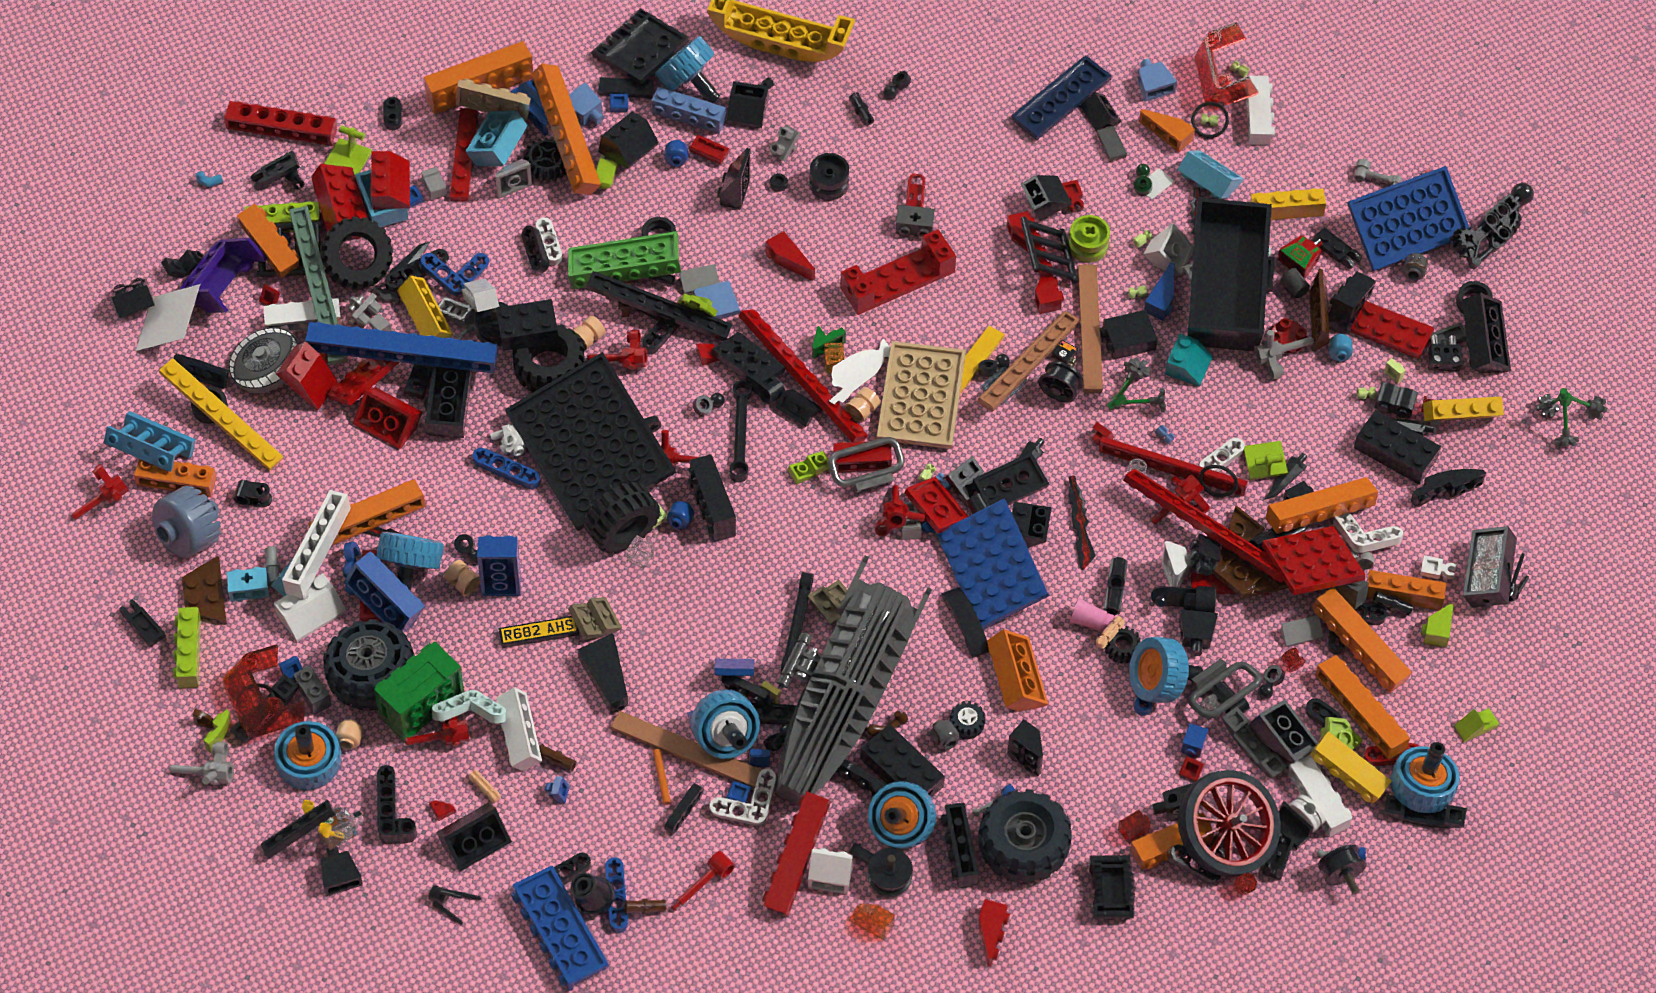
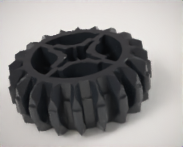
M547 136L545 140L539 138L538 142L532 141V145H527V150H524L523 160L530 163L531 176H533L534 180L539 178L540 182L546 180L549 183L553 179L556 182L557 177L562 179L563 174L567 175L562 159L558 164L556 163L561 156L554 137L551 140Z

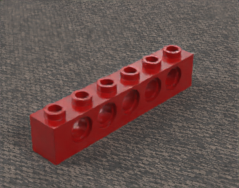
M229 101L224 116L226 129L332 146L337 131L336 118L330 116L284 110L277 107H266L259 104H248L241 101Z

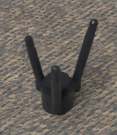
M1521 553L1511 581L1509 602L1518 599L1520 592L1529 579V576H1525L1517 588L1516 580L1523 563L1524 553Z
M437 885L432 886L428 899L433 901L432 906L439 908L459 924H463V921L442 906L441 903L445 904L449 896L458 899L462 897L476 900L482 899L481 896L450 890Z

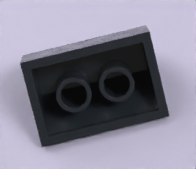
M632 111L601 135L598 152L629 169L654 149L659 142L647 119Z
M489 803L436 832L444 850L460 872L512 842L496 807Z

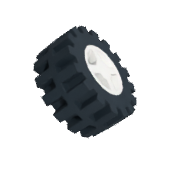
M962 701L961 705L959 703L956 704L950 713L949 721L953 723L962 739L964 737L970 739V736L976 738L977 734L980 735L985 726V712L981 706L978 707L977 703L971 704L972 701H968V703Z

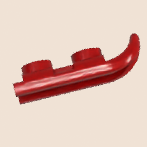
M913 173L908 178L906 206L924 207L925 177L922 174ZM912 178H921L922 184H911Z

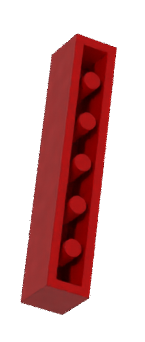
M806 791L805 796L802 795L800 797L798 815L794 814L792 818V831L787 833L784 845L786 847L784 852H780L777 858V864H779L777 871L772 872L769 881L772 883L769 891H765L762 902H765L763 905L765 908L789 916L811 858L812 849L815 847L831 801L808 791Z

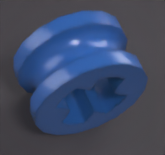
M1137 697L1134 704L1135 712L1143 716L1148 715L1152 709V702H1147ZM1143 703H1146V704H1147L1146 707H1145V706H1144L1143 708L1140 707V704H1143Z

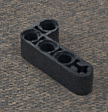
M383 765L377 771V828L379 839L384 844L411 843L417 838L416 823L411 818H397V781L395 770L390 765ZM385 794H391L389 797H383ZM391 812L389 815H384L383 813ZM405 829H412L410 832H404ZM385 830H391L390 833H383Z

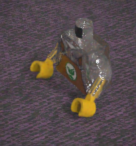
M310 800L303 801L302 809L304 814L314 808V802ZM344 807L334 809L336 815L324 823H320L315 828L316 833L330 850L342 843H346L348 840L356 837L357 830L355 825L364 822L361 811L349 814Z

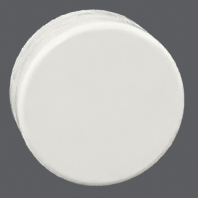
M1299 795L1289 804L1294 811L1313 827L1312 833L1325 823V816L1322 810L1309 797Z

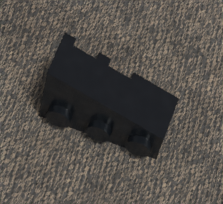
M1358 271L1353 276L1347 278L1345 286L1341 285L1337 295L1334 294L1330 301L1332 306L1328 318L1331 330L1339 334H1346L1349 323H1353L1355 320L1353 316L1358 310L1361 311L1364 303L1372 295L1376 280Z

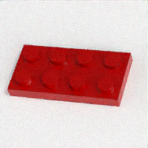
M1368 301L1364 303L1351 327V333L1420 359L1435 330V327Z
M367 358L361 361L353 371L347 373L342 381L332 386L327 396L332 401L351 406L364 394L365 390L374 386L400 362Z

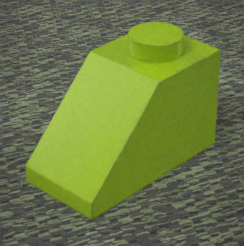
M1449 604L1428 617L1427 623L1423 624L1421 629V636H1424V644L1447 647L1450 638L1454 604Z

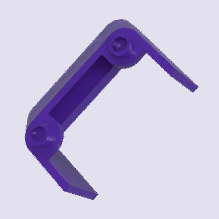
M250 238L221 239L213 244L179 290L200 284L195 305L208 313H225L228 309L223 304L220 295L237 273H246L252 269L254 262L266 261L268 258Z

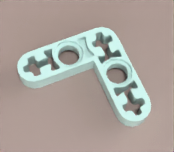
M476 690L463 692L432 707V718L436 721H445L469 710L474 711L491 723L498 724L506 720V709Z

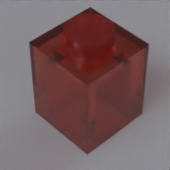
M1137 810L1119 821L1118 831L1126 842L1131 845L1132 841L1149 834L1151 822L1147 815H1143L1140 810Z

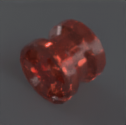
M1295 647L1287 650L1281 656V660L1287 664L1289 672L1296 671L1305 664V659L1299 655V650Z
M1244 873L1234 881V888L1241 895H1247L1257 887V880L1250 873Z

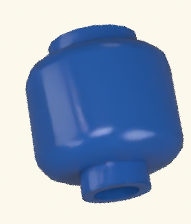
M673 140L666 144L664 155L666 163L673 167H679L687 162L688 147L683 141Z
M677 501L671 505L667 513V522L675 529H686L694 517V510L689 503Z

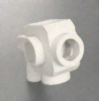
M510 423L502 426V430L490 434L492 440L503 438L500 448L504 454L507 455L509 453L514 456H520L524 453L526 445L516 428Z

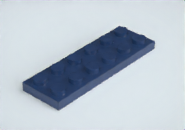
M1085 55L1013 113L1011 120L1038 140L1079 107L1094 92H1097L1111 80L1112 75Z

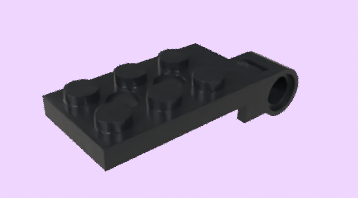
M740 332L735 333L712 348V355L751 383L752 391L758 394L764 403L771 404L785 391L783 384L776 378L785 372V366Z
M1032 452L973 478L972 482L978 494L970 497L966 504L973 515L1002 499H1005L1008 505L1014 503V501L1017 502L1047 488L1049 482ZM1025 473L1028 476V480H1020L1018 474ZM1009 481L1012 487L1009 489L1004 488L1002 482Z

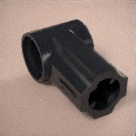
M1224 681L1218 682L1211 689V694L1220 704L1236 694ZM1242 698L1224 712L1227 714L1235 707H1238L1244 714L1250 709L1247 700Z

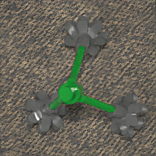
M1133 358L1129 362H1124V370L1128 374L1120 391L1107 404L1111 410L1122 404L1151 403V405L1158 404L1161 412L1165 413V389L1163 388L1160 389L1158 397H1150V399L1128 400L1124 395L1134 379H1137V377L1143 379V377L1146 378L1150 375L1151 369L1145 367L1148 364L1147 361L1142 360L1140 362L1138 358Z
M1566 388L1560 389L1557 398L1551 399L1550 394H1545L1544 397L1539 396L1537 401L1540 404L1535 406L1537 411L1542 410V417L1548 415L1549 418H1553L1555 412L1560 410V406L1556 405L1558 401L1563 406L1564 428L1562 429V435L1554 439L1556 446H1568L1569 444L1576 446V442H1579V437L1571 436L1570 428H1568L1567 406L1571 404V401L1586 406V413L1591 420H1594L1595 417L1601 420L1603 418L1602 412L1606 413L1608 409L1603 406L1606 404V400L1600 396H1595L1593 400L1585 402L1572 396Z

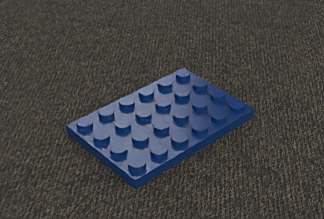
M1447 166L1346 202L1372 271L1404 260L1409 254H1420L1450 243V237L1456 229H1460L1463 226L1467 229L1470 228Z
M1005 499L953 524L939 534L936 533L960 589L970 601L983 630L1050 596Z

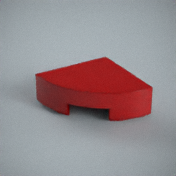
M439 800L429 802V806L438 821L456 813L455 807L450 803Z

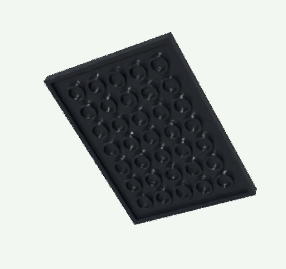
M603 352L504 409L577 531L584 528L585 516L589 513L590 507L604 493L611 491L612 488L618 487L623 483L637 482L648 490L677 473Z

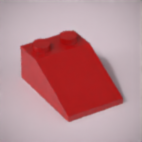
M307 342L296 345L276 373L280 379L315 410L320 409L328 397L327 393L338 382L321 355Z

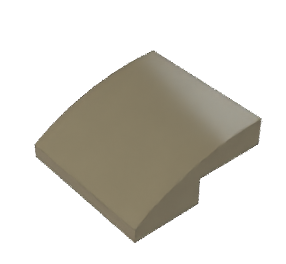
M838 580L826 588L822 586L808 595L809 600L830 625L836 624L840 617L836 612L847 592V588Z
M606 597L590 598L587 603L571 604L568 608L584 640L603 637L622 629Z

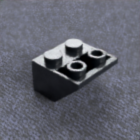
M733 81L726 123L762 128L769 101V87Z
M1035 175L1020 183L1039 221L1072 205L1058 176Z
M142 277L133 279L131 284H119L113 287L114 290H111V298L119 318L155 306L147 278L142 279Z
M1014 501L1012 514L1027 547L1030 548L1045 543L1052 507Z
M1023 719L1009 735L1007 754L1011 760L1019 762L1028 772L1034 773L1037 776L1041 774L1043 762L1040 730Z

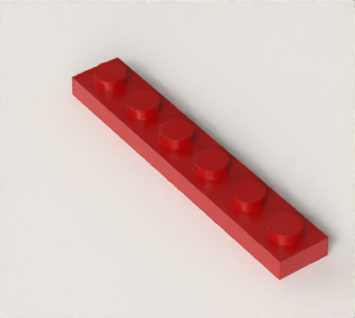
M460 108L450 201L469 202L473 161L465 151L476 134L478 110Z

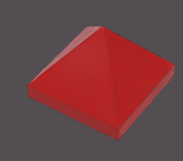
M264 285L259 302L267 306L277 304L281 292L268 285Z

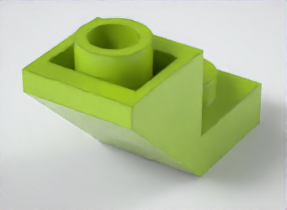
M604 155L599 159L596 172L601 183L599 188L607 189L608 187L611 188L614 183L616 169L619 164Z

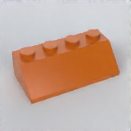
M1003 629L987 640L989 653L993 660V667L997 674L998 685L1001 689L1006 708L1020 712L1049 705L1029 637Z

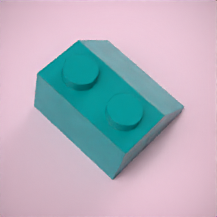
M1179 333L1168 358L1165 375L1200 387L1213 355L1197 339Z

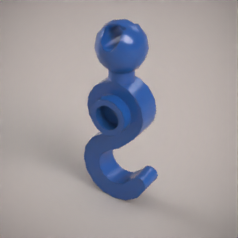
M354 541L344 545V556L347 561L343 567L345 578L357 562L355 557L361 555L360 548ZM345 585V592L350 596H354L355 594Z

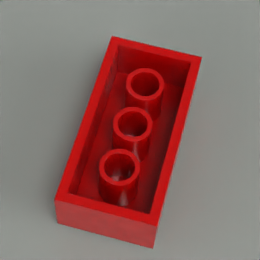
M319 164L311 176V180L327 233L336 223L338 224L343 219H351L352 217L368 218L353 168Z

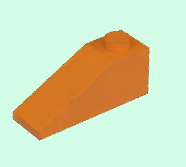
M1146 109L1140 110L1139 122L1176 151L1180 152L1194 140L1195 129L1184 120Z

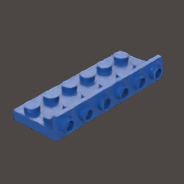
M552 865L512 884L513 892L511 897L515 904L519 903L521 906L520 912L525 921L528 920L530 922L531 933L534 937L538 936L540 940L539 946L544 954H548L550 958L548 961L553 971L557 970L559 974L558 980L562 987L566 986L570 992L573 990V985L609 968V963Z

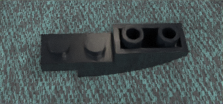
M1454 469L1431 475L1425 478L1423 487L1413 491L1411 502L1415 507L1419 504L1424 505L1432 498L1441 497L1446 493L1450 497L1460 496L1473 487H1480L1484 482L1486 472L1480 469Z

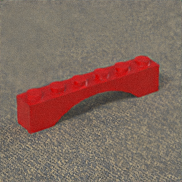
M1029 211L1008 215L1006 227L1011 240L1028 252L1020 219L1021 217H1027V220L1035 222L1034 218L1030 217ZM1030 229L1032 235L1041 237L1039 232ZM1034 243L1035 249L1046 252L1045 247ZM1037 257L1039 263L1052 267L1050 261ZM1039 271V283L1035 289L1034 297L1039 314L1061 310L1064 296L1062 291L1058 289L1057 277Z

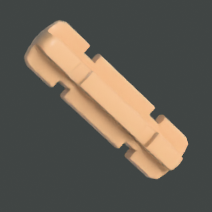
M1120 616L1115 617L1113 623H1110L1102 632V636L1096 639L1095 644L1101 649L1105 648L1108 644L1107 642H1110L1119 632L1118 630L1124 626L1125 620Z
M477 770L469 774V780L476 784V787L485 796H488L492 803H496L501 798L500 793L494 790V787L484 777H481Z

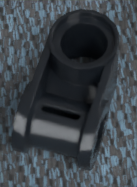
M239 480L233 500L240 505L267 507L272 503L270 488L266 483Z

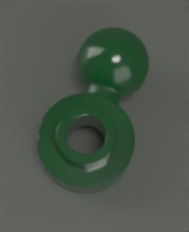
M1142 163L1136 168V174L1139 177L1134 182V190L1138 195L1145 196L1152 191V181L1147 177L1150 174V167Z

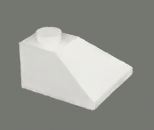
M1173 223L1150 241L1144 255L1155 267L1166 270L1169 264L1173 262L1174 274L1179 276L1182 274L1184 266L1187 265L1194 251V246Z
M1167 541L1164 542L1161 563L1169 587H1180L1189 573L1191 565L1190 554H1187L1185 547Z

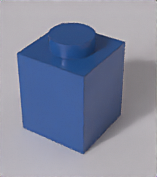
M1189 723L1181 752L1189 757L1200 758L1208 729Z

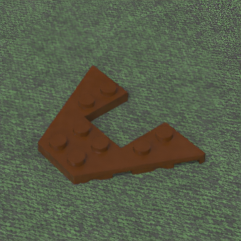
M1237 505L1235 506L1228 529L1250 543L1252 538L1264 533L1265 528ZM1222 546L1221 560L1218 562L1213 575L1242 599L1288 588L1285 581L1280 583L1273 580L1270 575L1258 570L1253 564L1241 559L1239 555Z

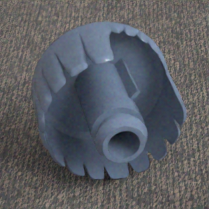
M183 486L160 498L154 504L152 510V521L158 539L171 553L183 558L191 557L210 547L218 541V536L221 534V530H218L221 527L220 521L214 522L219 517L217 504L213 500L208 499L205 494L197 496L201 491L194 489L192 486Z

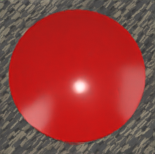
M1288 318L1281 319L1280 322L1271 328L1274 331V341H1278L1282 345L1307 338V330L1299 323ZM1303 347L1286 351L1284 353H1295L1301 350Z

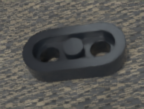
M389 97L383 103L384 125L389 130H397L402 126V105L400 99L396 97Z
M1313 698L1307 702L1306 714L1324 728L1326 717L1342 718L1338 711L1321 699Z

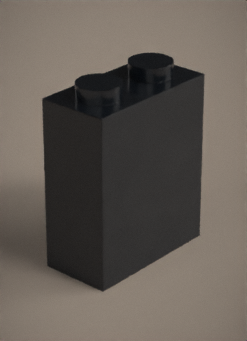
M1146 310L1103 319L1100 332L1102 338L1106 339V349L1108 353H1111L1113 360L1156 350L1158 339Z

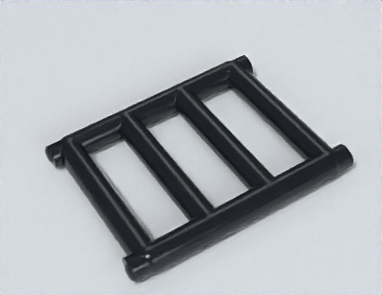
M1021 217V225L1033 271H1041L1071 280L1072 284L1078 283L1065 229L1058 230L1029 221L1027 217ZM1030 229L1059 237L1061 243L1032 235ZM1034 243L1062 251L1064 257L1035 249ZM1037 257L1065 265L1068 268V272L1038 262Z
M312 222L321 254L320 228L322 222ZM292 223L275 224L280 236L283 235L282 231H294ZM294 232L295 251L300 257L299 267L286 276L306 275ZM266 261L258 262L259 271H257L256 277H279L275 270H266Z

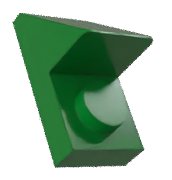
M818 325L812 345L813 359L824 354V347L825 353L846 343L845 330L841 327L825 335Z

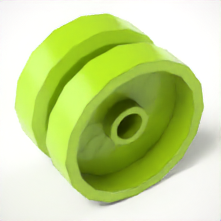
M1084 215L1075 219L1071 224L1068 242L1072 256L1081 262L1087 263L1101 260L1108 251L1109 225L1105 220L1094 215Z

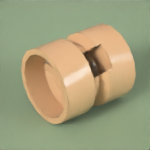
M589 316L582 322V325H578L573 329L575 334L581 338L584 350L590 348L594 344L593 341H598L606 334L604 326L594 316Z
M863 387L845 405V410L851 414L855 421L862 423L869 417L870 412H874L881 402L874 391Z
M462 560L453 562L444 574V579L452 586H455L464 596L473 593L480 584L479 575L473 570H469V567Z

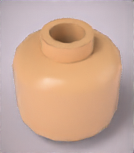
M353 719L340 722L335 735L338 738L340 748L351 750L358 747L363 735V728Z

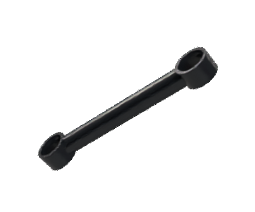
M739 380L733 385V397L736 400L734 462L730 465L729 475L731 480L737 483L744 482L749 475V468L745 463L747 402L752 396V386L745 380ZM739 388H746L749 390V392L746 394H739L736 392V390ZM736 468H742L746 472L742 475H736L732 471Z
M801 573L787 646L781 664V675H783L782 671L796 642L799 643L798 638L802 632L814 573Z

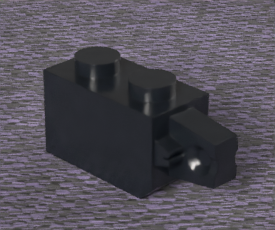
M1199 533L1198 537L1192 540L1189 547L1191 550L1189 558L1191 560V568L1197 570L1200 574L1209 576L1214 573V569L1221 560V544Z

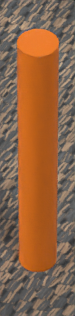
M655 749L653 750L662 801L663 805H669L671 800L661 750Z

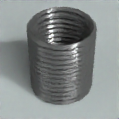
M1295 268L1288 270L1281 278V283L1296 299L1304 296L1310 289V284Z

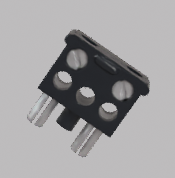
M1437 335L1431 336V345L1428 349L1429 370H1461L1464 364L1461 355V345H1456V337L1454 335L1449 337L1450 344H1447L1446 339L1441 340V344H1438Z

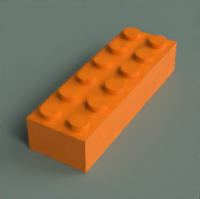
M521 41L424 76L426 100L433 113L437 114L458 106L456 105V95L459 80L470 79L475 84H489L492 88L498 90L499 88H511L516 84L533 79L532 55L525 42Z

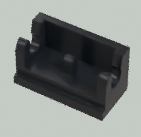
M1280 833L1277 847L1271 858L1265 863L1262 871L1263 875L1281 881L1296 837L1290 835L1287 840L1283 839L1282 833Z

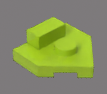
M683 294L677 300V303L710 316L715 317L717 314V310L712 307L713 302L708 298Z
M1325 718V728H1321V738L1329 731L1352 750L1363 741L1350 727L1351 725L1347 719Z

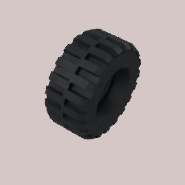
M352 217L351 219L341 220V222L332 226L322 243L320 255L325 273L332 278L331 280L334 283H339L343 288L363 290L376 285L384 278L392 263L393 247L391 246L390 236L386 235V230L383 227L380 228L375 221H369V218L363 217L360 219ZM354 236L366 239L374 249L372 264L360 271L346 267L339 256L341 244L346 239Z
M563 324L557 325L558 343L514 349L512 351L515 376L523 387L527 386V390L531 392L537 391L585 362L584 346L581 343V338L571 328L566 329V326ZM545 351H555L565 357L560 364L551 367L540 366L532 361L536 355Z
M637 482L623 483L604 493L600 499L598 498L595 501V504L590 507L589 513L585 516L584 527L601 551L619 553L621 550L625 551L630 546L636 545L638 541L643 540L646 537L645 535L653 530V526H656L657 519L660 517V506L642 484Z

